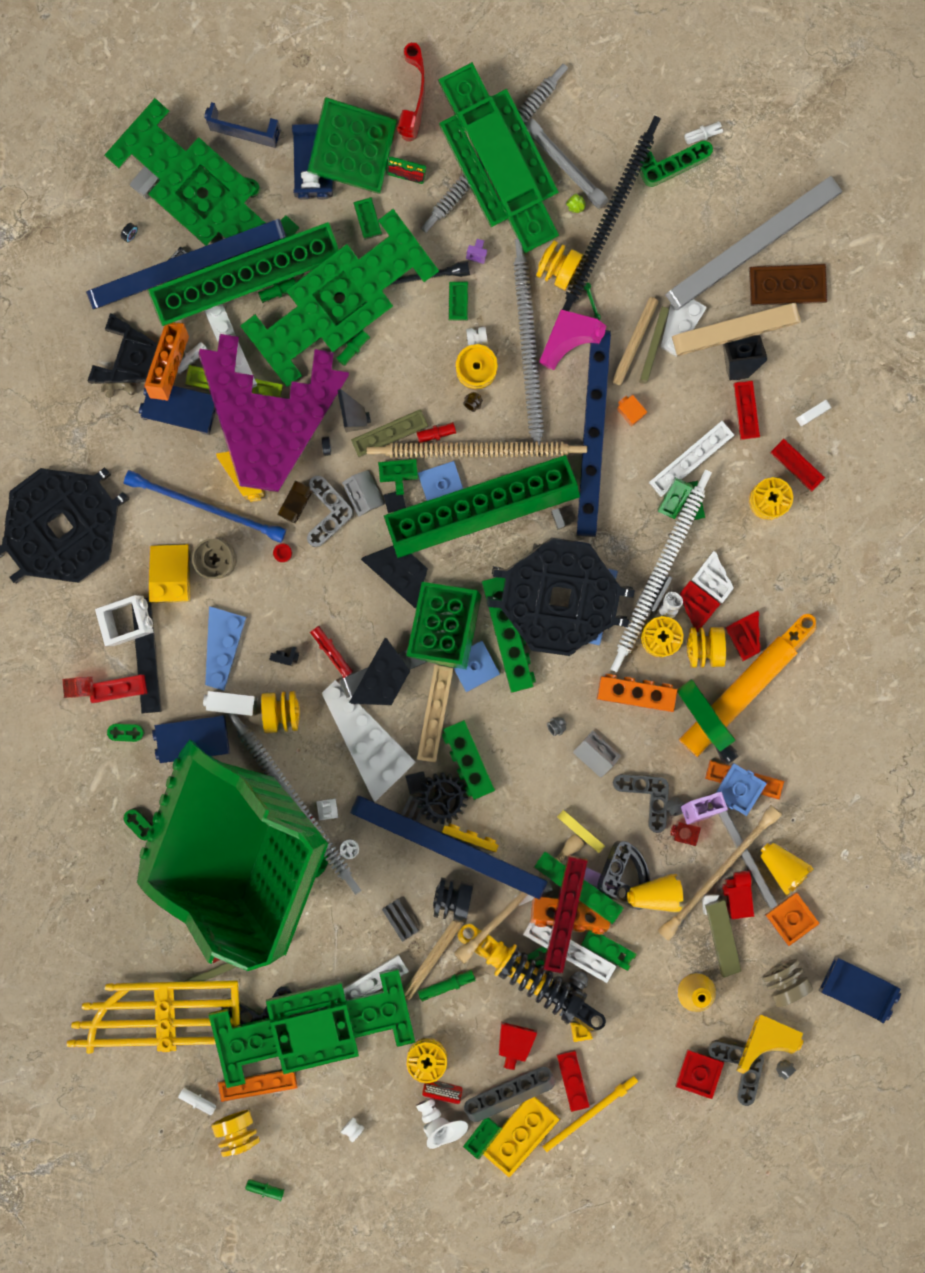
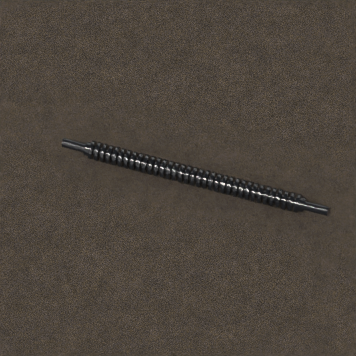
M654 115L647 132L640 136L641 140L637 142L639 145H636V149L633 150L635 154H631L633 159H629L630 163L626 165L628 168H625V172L622 173L624 177L620 178L622 182H618L619 186L615 188L617 191H614V195L611 196V199H613L609 201L611 205H607L608 209L604 211L607 215L603 214L602 217L605 219L601 218L600 221L602 223L598 224L601 228H596V231L599 233L594 232L593 235L596 237L591 238L594 242L590 241L589 244L591 246L587 247L590 251H585V254L588 256L583 255V258L586 260L581 259L580 262L583 265L579 264L578 266L581 270L577 269L576 272L579 274H574L577 279L572 278V281L575 283L570 282L572 288L568 287L567 289L570 293L567 291L565 293L566 302L562 310L570 311L573 303L580 299L577 296L582 295L579 290L583 291L584 288L581 286L585 287L584 281L588 282V279L585 277L590 278L591 275L588 272L592 273L593 271L590 267L594 269L595 265L592 263L596 264L597 261L594 259H599V256L596 254L601 255L602 252L599 249L603 250L604 247L601 245L605 246L606 244L603 240H608L605 235L610 236V233L607 231L612 232L613 229L610 227L615 225L612 222L616 223L617 220L615 218L619 217L616 213H621V210L618 208L623 209V205H621L625 204L623 199L627 200L628 197L626 195L630 194L627 190H632V187L629 185L634 186L632 181L637 179L634 176L638 177L639 174L637 172L641 171L638 167H643L642 163L645 162L643 158H647L648 155L646 154L650 152L648 149L652 148L650 144H654L653 135L661 120L660 117Z

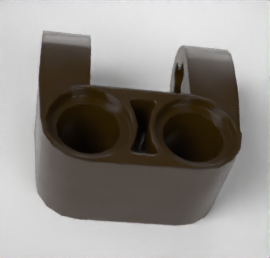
M295 480L277 515L296 524L312 494L311 489Z

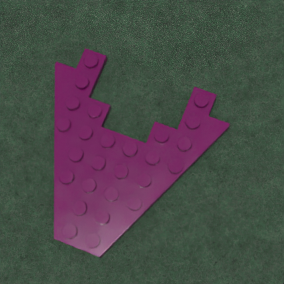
M220 334L217 351L199 349V357L239 486L279 492L338 395L337 390L341 389L346 382L349 372L332 370L334 352L315 349L310 384L292 381L289 399L252 393L254 375L235 372L239 337Z

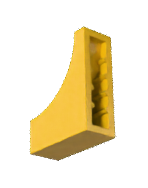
M757 1016L736 1071L743 1074L746 1073L753 1061L765 1052L784 1051L793 1054L800 1050L804 1040L801 1039L803 1033L766 1016Z

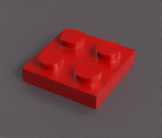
M687 1049L675 1087L713 1099L724 1061Z

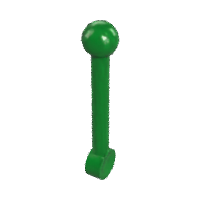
M585 283L586 286H583V288L587 291L594 312V318L600 320L601 315L597 312L590 291L591 284Z

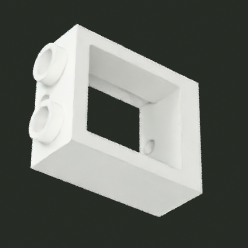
M134 595L95 609L105 646H116L154 633L152 629L153 622L149 617L148 604L144 596ZM132 604L139 630L118 636L112 610Z
M208 691V695H204L203 706H206L207 711L256 716L258 697Z

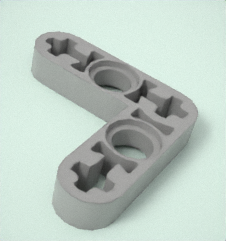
M314 476L310 480L309 486L313 493L331 511L307 536V541L312 547H320L351 519L353 511L322 476ZM315 480L318 482L323 481L321 485L325 490L327 487L330 488L324 492L322 497L319 494L323 492L319 488H313ZM330 493L335 494L337 498L333 504L326 502V496ZM341 508H343L344 510L346 508L349 509L347 512L348 516H342L339 519L340 521H342V523L338 524L337 520L334 517H332L334 514L336 515V517H338L341 514ZM328 520L335 522L336 526L332 531L325 529L324 525ZM321 527L328 535L324 537L322 534L319 537V543H312L313 538L311 536L313 534L317 536L321 532L318 530Z

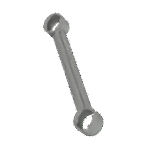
M531 118L525 123L531 138L534 141L536 140L586 193L596 208L601 209L609 202L606 195L580 172L547 137L534 119Z

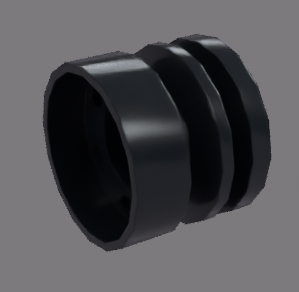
M441 877V881L435 891L433 917L438 918L441 909L444 910L443 919H446L449 911L453 912V921L466 923L474 884L461 881L458 889H454L453 879L450 880L449 887H445L446 878Z

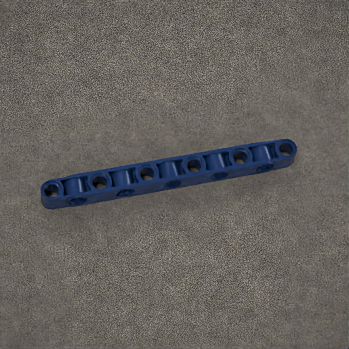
M605 330L600 344L590 343L583 446H587V453H582L577 536L596 537L611 330ZM601 353L604 356V360L596 361L594 355ZM599 391L602 397L596 400L592 398L591 393ZM592 428L597 429L599 436L593 438L589 435L588 431ZM589 466L594 467L596 474L593 476L588 475L586 468ZM590 504L593 507V513L586 514L583 506Z

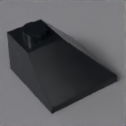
M760 335L723 344L729 381L749 378L767 361V354Z
M342 389L337 390L346 433L368 429V423H371L370 413L365 412V408Z

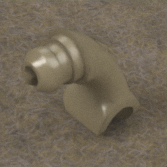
M103 383L101 386L102 392L108 390L105 394L108 398L113 397L114 391L117 389H123L129 395H134L137 392V388L133 383Z

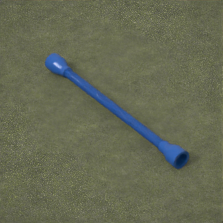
M128 470L126 473L125 485L147 488L157 493L160 492L162 495L173 499L176 498L178 501L189 505L192 504L194 507L205 511L208 510V512L221 517L224 516V518L231 521L240 522L242 525H247V527L249 526L261 531V533L266 534L276 542L282 543L284 539L285 528L266 524L262 525L253 520H248V518L232 514V512L216 508V506L200 502V500L184 496V494L168 490V488L152 484V482L144 479L134 471Z

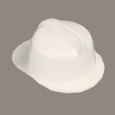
M443 1117L436 1118L423 1127L428 1138L427 1147L434 1149L458 1140L467 1132L468 1124L461 1120L449 1122Z

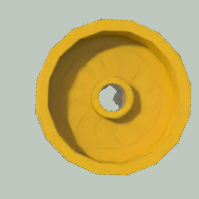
M480 344L469 345L462 349L457 356L455 364L456 375L460 383L473 390L484 389L491 385L496 377L498 368L497 358L493 351ZM477 364L480 368L474 369L473 365Z

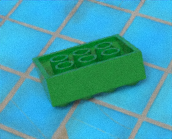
M422 582L406 656L447 667L467 670L482 595L477 590Z

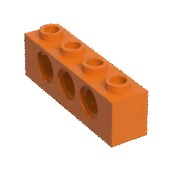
M173 322L165 325L144 385L150 398L169 400L189 339L184 323Z
M606 673L605 677H600L597 700L674 712L677 689H673L671 684L662 683V686H655L653 681L643 680V683H637L635 678L624 677V680L616 679L617 675ZM615 684L623 686L622 694L617 695L613 692ZM635 687H639L642 690V695L639 698H635L632 695V690ZM654 690H658L661 693L659 701H654L651 698V693Z
M534 897L532 900L530 923H535L537 927L552 926L554 918L547 915V910L556 912L558 899L546 897L537 899ZM582 902L578 903L573 931L584 932L585 930H592L594 934H604V932L608 931L610 922ZM585 915H591L594 918V922L586 921Z

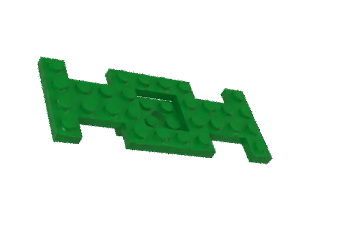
M156 98L152 100L104 155L118 169L132 155L160 181L149 192L148 196L205 246L218 233L226 239L266 223L245 204L257 189L202 139L198 137L188 150L185 151L158 127L170 111ZM200 188H205L208 191L206 198L198 197L197 191ZM286 215L280 220L286 238L294 235L300 229Z
M391 209L378 219L389 236L358 259L348 244H346L289 287L286 292L297 306L267 329L256 314L240 325L287 387L291 385L292 381L294 382L302 376L291 360L319 338H322L330 350L334 352L392 308V303L382 290L413 267L422 281L426 282L439 272L438 268L394 209ZM337 292H342L345 295V300L342 303H337L334 300V295Z

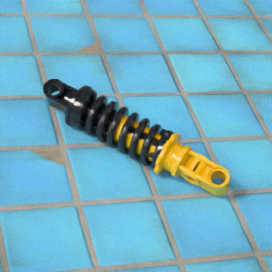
M466 924L458 931V939L463 944L471 940L464 937V929L472 932V940L482 931L472 924ZM488 935L475 949L474 952L486 959V964H491L496 968L495 976H499L502 979H506L509 976L511 978L510 985L513 986L517 982L520 984L518 987L519 991H523L525 988L528 989L527 996L532 997L535 994L537 996L535 999L536 1003H540L543 998H546L547 1001L544 1004V1008L548 1009L552 1003L556 1005L552 1011L554 1015H557L562 1009L559 1015L566 1025L574 1019L592 1032L604 1028L606 1024L604 1015L585 1003L587 997L585 992L583 993L577 988L570 990V983H562L560 976L553 978L552 971L544 973V965L539 964L536 966L534 958L527 961L528 954L519 952V948L516 947L517 945L514 944L509 948L504 945L503 941L497 942ZM593 1017L598 1018V1027L592 1025L591 1019Z

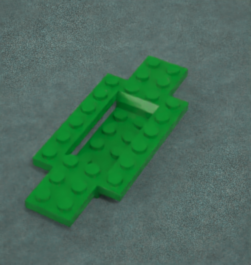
M473 62L438 79L455 114L440 122L439 126L490 227L492 228L508 219L517 239H519L523 247L524 253L558 237L559 234L542 201L559 192L508 90L505 89L493 96H489ZM465 131L467 132V134H468V136H469V138H470V140H471V142H472L474 148L476 149V151H477V153H478V155H479V157H480V159H481V161H482V163H483V165H484V167H485V169H486V171H487V173H488V175H489V177H490V179H491V181H492V183H493V185H494V187H495V189H496V191H497V193H498V195H499L501 201L499 200V198H498V196H497V194H496V192H495V190H494V188H493V186H492V184H491V182H490V180H489V178H488V176H487L485 170L483 169V167H482V165H481V163H480V161H479V159H478V157H477V155H476V153H475V151H474V149H473V147H472V145H471V143H470V141H469V139H468V137H467Z

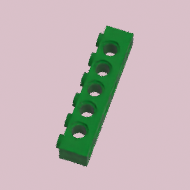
M496 577L482 581L486 601L487 596L494 597L496 592L503 593L505 578ZM488 607L510 692L513 693L534 687L533 683H536L534 672L529 671L528 665L531 664L529 653L525 654L524 652L525 640L509 619L503 621L499 618V613L502 611L501 608ZM506 629L514 630L515 636L513 639L505 638L504 631ZM510 648H518L520 655L517 658H512L509 655ZM516 666L524 668L525 673L523 676L518 677L514 674Z

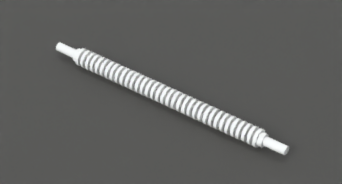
M708 470L704 471L698 485L691 490L693 495H688L691 499H686L688 503H685L684 506L687 508H682V511L685 513L680 512L679 515L682 517L678 516L677 518L680 522L676 521L675 523L678 527L674 526L673 529L676 531H671L674 536L669 535V538L672 540L667 539L669 545L665 544L664 547L667 549L663 548L662 550L665 554H660L663 559L659 557L658 561L661 563L657 562L656 565L659 567H654V570L657 572L652 571L651 574L654 577L650 576L649 578L652 581L648 580L647 582L650 586H645L648 591L643 590L646 595L641 594V597L644 599L639 598L641 604L637 603L636 605L639 609L635 608L634 610L637 613H632L635 618L630 617V620L633 622L629 621L631 626L626 627L629 631L624 630L623 633L626 636H621L624 641L620 639L619 642L622 645H617L618 654L610 668L615 672H618L625 655L627 656L628 653H631L632 650L629 647H634L631 642L636 643L633 638L638 639V636L635 634H640L637 631L638 629L642 630V627L639 625L644 626L645 623L642 620H647L644 615L648 616L649 614L646 611H651L648 606L653 607V604L650 602L655 603L656 600L653 597L657 598L655 593L659 594L660 592L657 588H662L659 583L664 584L661 579L666 580V577L663 575H668L666 570L670 571L671 569L668 565L672 566L673 564L670 561H675L672 556L676 557L677 554L674 552H679L676 547L681 548V545L678 543L683 544L684 542L681 538L685 539L686 536L683 534L687 535L688 533L685 529H690L687 524L692 525V522L689 520L694 521L695 518L692 517L696 516L694 511L698 512L699 510L696 506L700 507L701 504L698 502H703L701 498L705 497L704 488L712 474Z

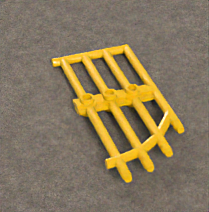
M238 980L105 984V990H116L117 992L105 1002L82 1003V1009L98 1010L92 1021H74L71 1023L72 1028L89 1029L87 1039L68 1040L67 1047H86V1053L91 1054L94 1052V1047L157 1046V1051L170 1052L177 1051L176 1045L216 1044L214 1037H176V1027L211 1026L209 1018L175 1019V1008L232 1007V1018H230L232 1027L240 1025ZM231 988V999L174 1000V990ZM131 990H154V1001L117 1002ZM155 1009V1019L102 1020L107 1010ZM156 1027V1038L95 1039L97 1028Z

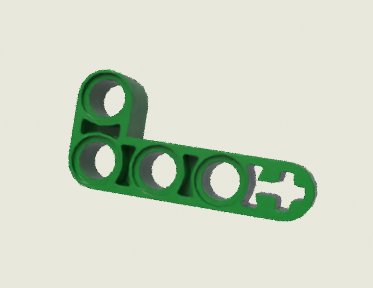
M700 141L658 163L650 151L649 154H646L648 155L649 162L642 163V168L638 167L641 169L639 174L645 185L655 187L709 160L713 152V146L708 141ZM701 148L703 151L707 150L706 155L704 152L699 154ZM688 156L691 162L688 164L684 163L682 157ZM672 165L674 171L668 172L664 166ZM654 173L657 175V179L650 180L647 174Z
M692 679L677 689V693L702 730L720 752L736 741Z

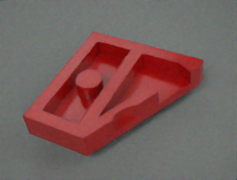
M690 580L679 595L682 597L685 611L698 633L699 628L704 626L720 603Z
M758 610L725 627L742 661L760 653Z

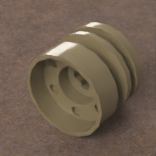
M221 539L201 541L192 553V564L195 571L207 579H222L229 576L237 563V555L234 548L228 542ZM217 554L220 561L215 563L212 557H215Z
M798 959L779 963L762 976L764 982H769L766 985L768 989L777 988L771 995L777 1007H783L796 1002L813 990L807 977L798 978L804 971L802 967L797 968L800 965Z

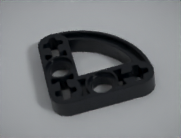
M616 841L611 848L599 877L598 889L605 895L632 909L641 910L643 908L633 907L631 903H628L627 893L630 892L631 886L621 882L620 879L630 857L637 869L639 885L649 882L650 874L646 861L632 844L626 841ZM620 846H622V849H624L623 853H621V850L619 849ZM614 862L618 865L615 873L611 870V865ZM605 882H608V884L614 886V888H607ZM621 888H624L626 891V894L623 898L619 896V890Z

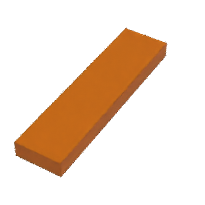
M710 760L705 779L721 783L731 766ZM754 773V776L767 783L761 795L779 800L784 781Z
M283 1070L245 1077L246 1084L226 1088L225 1081L218 1082L221 1102L298 1088L295 1072L283 1074Z

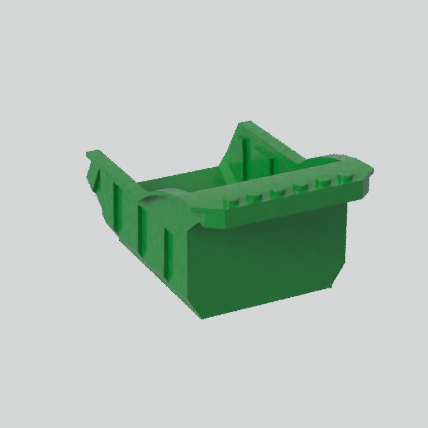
M189 739L179 753L178 758H175L173 762V772L167 778L165 794H162L160 797V807L158 812L154 813L152 829L148 830L146 845L140 851L137 884L158 906L186 924L208 963L212 964L214 957L240 969L251 971L270 965L282 956H286L329 843L274 777L220 762L207 755L193 740Z

